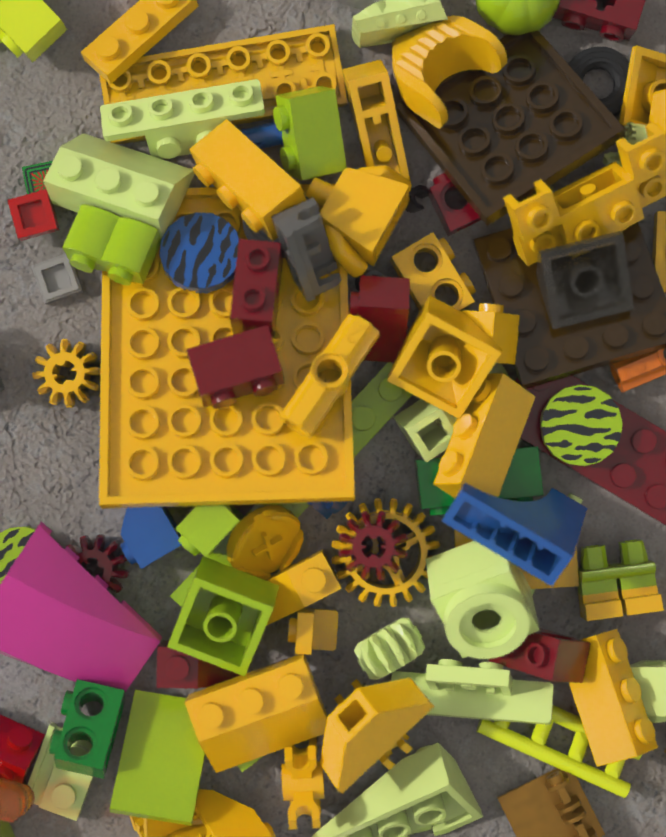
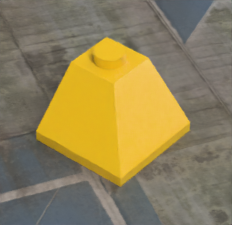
M429 295L409 328L387 377V381L460 419L501 355L502 349L466 314Z

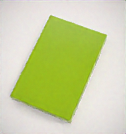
M135 690L109 808L110 813L192 826L205 753L198 742L184 703L186 698Z

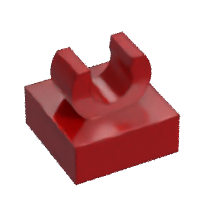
M47 189L7 200L17 238L20 241L60 231Z

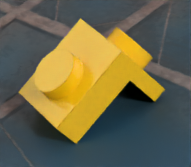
M303 608L298 611L297 618H289L288 643H296L295 654L311 655L312 650L334 651L336 649L339 616L337 610Z

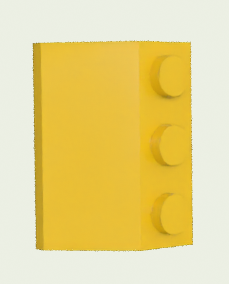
M305 654L292 656L248 672L245 676L240 675L189 694L184 702L198 742L216 773L284 749V747H290L325 734L328 717Z

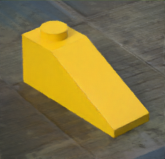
M380 59L342 69L365 167L387 165L410 181L389 74Z
M323 549L266 579L279 585L274 609L267 625L341 589V583L337 579L336 573Z

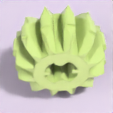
M400 618L358 642L354 652L362 671H365L371 680H378L416 659V657L423 653L425 645L419 630L412 624L410 619Z

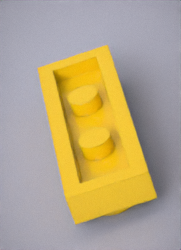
M139 0L81 51L84 61L112 84L199 7L197 0Z

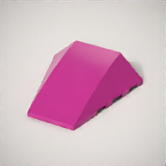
M41 521L0 584V654L74 682L79 679L122 689L126 692L163 637L126 601L119 602L107 590L109 585L98 575L93 577L78 563L79 556L68 546L63 548L50 536L52 531Z

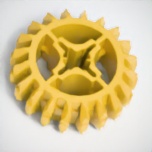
M375 498L374 507L376 511L369 513L371 524H376L378 512L383 511L386 513L385 519H397L413 531L407 534L408 540L404 544L396 547L408 550L412 545L418 543V559L412 572L405 578L399 565L400 558L393 555V561L397 563L400 570L395 573L391 571L387 564L383 565L382 568L388 571L394 584L381 585L369 580H362L359 573L364 566L362 564L352 572L343 568L336 573L338 580L344 579L349 575L351 576L352 580L345 587L348 593L354 591L358 585L362 587L358 596L359 601L364 602L369 592L374 593L373 602L376 607L381 606L382 595H389L391 607L397 606L395 594L402 592L407 602L412 601V595L408 590L412 585L420 593H423L426 588L418 579L421 575L428 579L425 559L434 556L428 555V550L440 547L439 541H426L425 538L435 532L433 525L426 526L423 529H420L418 526L425 520L426 515L420 512L413 519L408 517L413 508V505L410 503L404 505L401 513L397 512L398 502L396 498L390 499L389 510H382L381 499ZM365 503L358 505L361 513L368 511ZM351 512L345 515L347 520L350 518L355 520L360 528L365 525L362 517L357 519ZM338 525L336 528L339 534L347 533L354 536L356 533L351 528L349 530L343 525ZM372 539V547L366 555L372 551L376 554L379 552L377 539ZM333 540L331 546L335 549L352 547V544L342 542L341 540ZM335 555L331 558L332 564L345 563V566H347L352 560V556L341 558L339 555Z

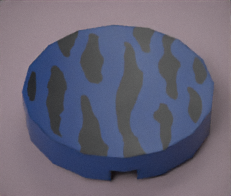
M195 212L180 217L168 227L161 239L159 256L166 276L177 287L184 290L186 288L196 293H209L222 289L235 277L239 237L237 231L226 219L213 213Z

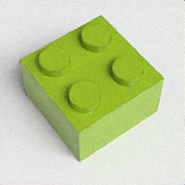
M202 556L167 647L245 676L274 609L279 585Z

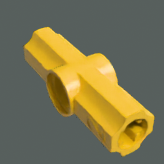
M349 314L323 353L313 360L311 371L279 416L280 420L301 436L311 439L337 398L347 391L350 379L379 338L380 332L370 322L360 316ZM326 369H335L341 373V377L333 383L323 382L319 375Z

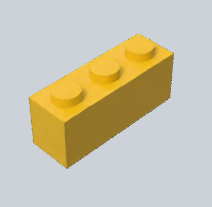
M227 119L189 149L197 164L193 167V171L206 187L213 184L217 188L218 196L229 209L233 210L237 207L242 212L243 220L255 233L262 230L272 241L277 239L278 235L271 217L307 201L301 185Z
M504 373L488 374L461 418L456 420L453 434L446 452L440 460L439 470L433 484L453 498L457 496L464 483L498 497L535 396Z
M618 629L581 639L591 642L583 683L569 682L596 766L599 767L634 758L658 748L655 740L654 726L648 719L641 699V688L634 678L627 658L628 650L620 637Z

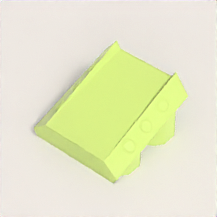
M380 0L352 16V39L359 48L392 43L397 37L426 24L448 18L440 0Z

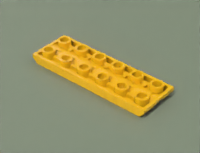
M334 24L142 56L112 84L99 74L104 105L258 79L261 84L265 114L229 121L233 125L274 119L273 109L277 106L275 95L317 86L335 89L338 107L348 104ZM144 135L110 141V143L126 144L144 141L146 137Z

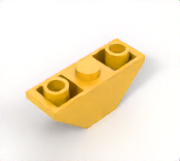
M411 678L357 688L327 717L320 765L336 789L343 794L418 723L434 705Z

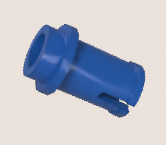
M274 121L241 129V132L259 149L280 144L283 146L282 132L277 129Z

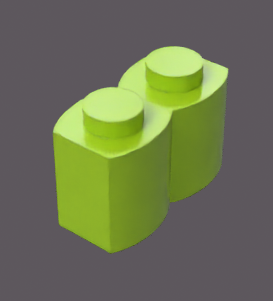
M81 204L62 248L67 258L70 259L69 263L78 270L92 273L93 269L106 271L110 279L122 285H131V282L144 284L161 244V237L158 229L131 218L119 217L98 207Z

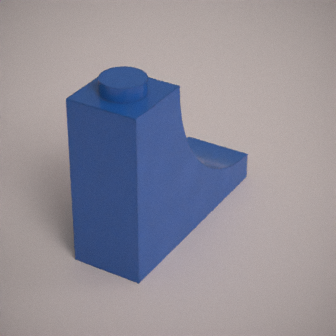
M464 483L445 513L442 522L553 586L574 556L587 507L554 488H551L549 493L542 499L520 502L490 495Z

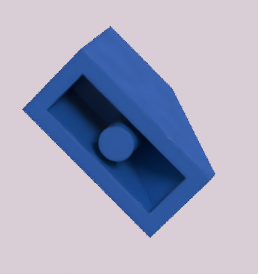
M135 507L126 509L120 532L124 542L120 544V547L131 565L137 562L142 569L181 546L178 541L181 534L175 529L177 524L167 507Z

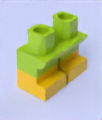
M634 539L619 542L621 563L616 564L607 563L606 549L603 544L581 547V568L578 569V597L581 618L586 621L622 617L623 613L629 616L664 611L662 597L658 593L656 583L655 562L648 560L643 540Z

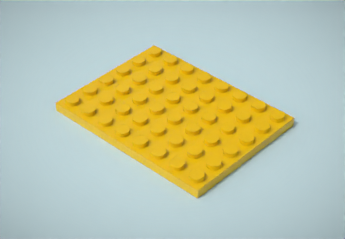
M300 184L306 195L310 184ZM216 187L188 188L173 223L180 217L195 212L213 213L226 219L237 231L239 239H247L243 229L242 212L237 207L233 210L229 209L218 196ZM160 246L144 284L131 282V285H122L107 276L108 272L102 271L99 506L101 508L355 501L351 379L347 391L337 398L311 439L301 436L290 429L279 418L311 371L313 360L323 353L349 315L347 271L337 261L338 268L329 274L321 276L320 279L339 273L341 282L334 288L316 295L314 300L307 302L293 281L286 258L283 259L275 338H272L283 371L284 384L278 385L276 391L264 396H254L252 393L239 397L233 405L220 409H215L212 406L204 408L186 349L233 335L230 311L234 279L222 289L209 293H196L186 288L185 290L181 289L165 274L159 256ZM326 369L319 375V378L326 383L336 382L341 377V373L335 369Z

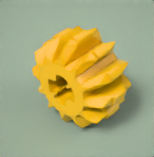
M62 339L60 352L53 344L46 345V351L51 357L49 360L41 356L36 357L35 362L45 366L44 371L33 372L32 377L37 380H46L45 383L39 386L37 391L40 395L52 391L49 400L50 404L57 405L64 397L65 406L73 408L75 405V394L81 402L87 403L90 401V398L85 388L87 387L95 391L100 389V385L90 381L91 376L101 375V368L89 367L90 364L97 360L98 355L95 352H91L83 356L86 350L85 343L78 342L72 350L70 340ZM74 364L75 367L71 371L76 372L75 379H66L62 383L61 379L64 376L59 375L62 366L69 368Z

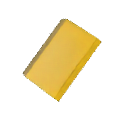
M638 45L632 47L619 120L623 127L629 122L648 125L653 92L666 89V54Z

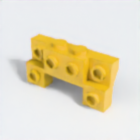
M652 122L645 126L648 138L634 145H631L624 138L617 140L616 144L622 167L614 161L553 193L542 180L534 183L537 194L520 203L511 194L504 197L503 199L513 228V241L518 255L526 265L530 266L563 248L572 256L645 219L642 208L666 196L665 132Z

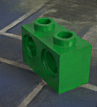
M77 679L74 691H66L61 708V714L66 715L63 729L55 730L49 754L55 755L56 768L101 779L105 778L126 702L125 690ZM96 701L102 704L103 709L96 716H86L81 712L82 707L88 702ZM78 740H86L92 744V749L84 756L73 755L70 752V748Z

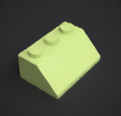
M83 133L60 146L43 182L54 205L77 213L81 204L98 207L119 217L131 218L158 229L162 239L168 227L172 225L195 173L193 169Z

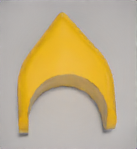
M447 16L448 19L433 21L397 37L392 42V67L401 98L409 109L438 129L448 121L446 107L435 94V90L441 82L449 76L466 70H483L492 74L497 73L507 64L506 51L498 38L487 29L462 16Z

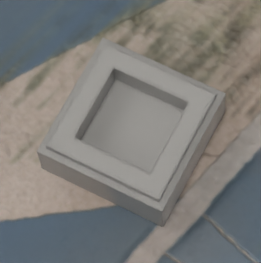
M66 254L31 266L44 304L46 305L84 292L77 269L69 263L70 259L67 258Z

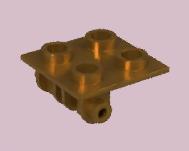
M558 768L497 797L516 837H602L605 835L577 777Z

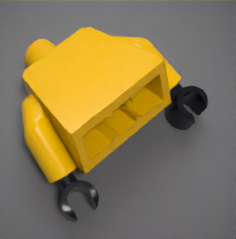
M387 165L360 167L357 170L345 168L335 186L316 177L311 182L306 193L309 199L314 198L318 205L322 207L320 215L329 241L330 251L336 261L350 276L356 278L355 286L358 291L360 275L384 277L379 271L367 270L368 264L371 266L375 265L405 210L415 213L424 209V206L416 201L415 196L420 199L429 196V190L426 186L418 185L412 188V184L408 179Z

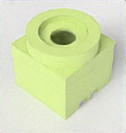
M471 541L425 559L431 602L445 626V633L449 643L460 653L462 659L468 656L478 659L504 656L518 648L527 635L540 631L530 586L523 572L515 564L476 541Z

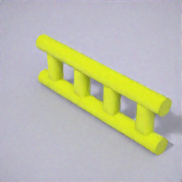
M553 705L551 724H536L531 738L508 729L511 722L495 720L492 722L480 719L476 729L477 733L620 797H627L631 783L619 778L626 760L607 764L604 771L582 762L589 742L579 716ZM553 723L576 732L567 755L545 745ZM642 755L634 757V759L640 760Z

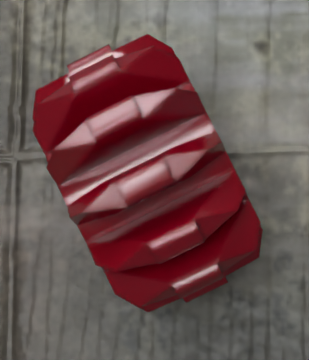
M363 511L361 516L365 525L361 528L352 518L347 521L349 528L356 532L354 536L347 533L339 534V540L352 544V547L339 550V556L346 558L355 555V558L348 563L346 569L352 572L360 564L364 565L361 571V579L367 580L370 575V569L376 568L377 578L381 581L385 579L383 565L387 564L391 571L395 573L400 570L397 563L391 558L393 555L399 558H407L408 552L401 548H395V544L406 542L408 537L405 533L391 536V533L399 527L400 522L394 519L384 528L385 512L379 511L376 524H371L368 511ZM368 535L372 539H376L378 536L384 539V543H380L381 548H384V550L379 555L373 551L366 555L361 548H366V544L362 543V541Z
M85 535L80 537L82 549L74 544L68 546L79 556L77 562L85 569L86 564L93 562L94 558L98 559L97 565L100 568H104V573H100L98 576L109 585V589L116 593L123 589L121 583L115 577L127 578L130 572L126 569L118 568V564L127 561L124 554L115 557L113 554L119 548L120 543L118 541H113L107 548H104L105 535H97L94 546L89 536ZM86 569L92 575V570Z

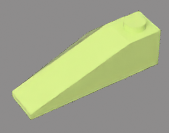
M439 743L421 747L416 753L400 760L392 769L387 771L311 837H410L409 835L432 829L434 836H438L482 818L483 814L456 760Z

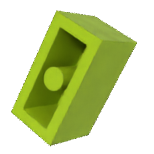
M317 86L275 95L277 106L273 109V116L277 129L282 132L284 147L280 149V159L288 175L299 180H307L342 172L347 168L335 89Z
M233 505L196 506L175 528L181 534L178 541L192 555L197 556L202 553L207 557L244 518V515Z

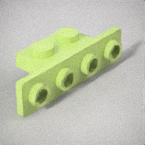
M254 79L106 104L100 107L105 141L145 135L151 156L160 159H172L177 156L191 154L189 149L226 119L233 121L262 116L265 114L260 81Z
M441 659L438 660V665L427 664L426 673L394 671L391 676V681L411 678L415 681L434 705L426 715L549 725L552 722L553 684L551 682L513 680L510 670H504V666L498 663L481 662L479 663V668L463 667V663L457 660Z

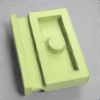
M52 722L48 726L22 802L33 803L41 809L77 821L93 776L56 768L55 755L49 754L55 730H62L63 727L57 726L56 723ZM78 740L72 744L70 752L75 756H84L90 752L92 744L86 740Z

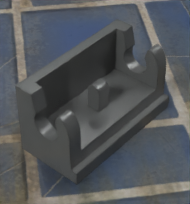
M314 198L271 217L293 281L307 302L314 300L316 295L334 288L341 282L339 273L320 279L321 276L331 273L338 266L330 251L318 203Z

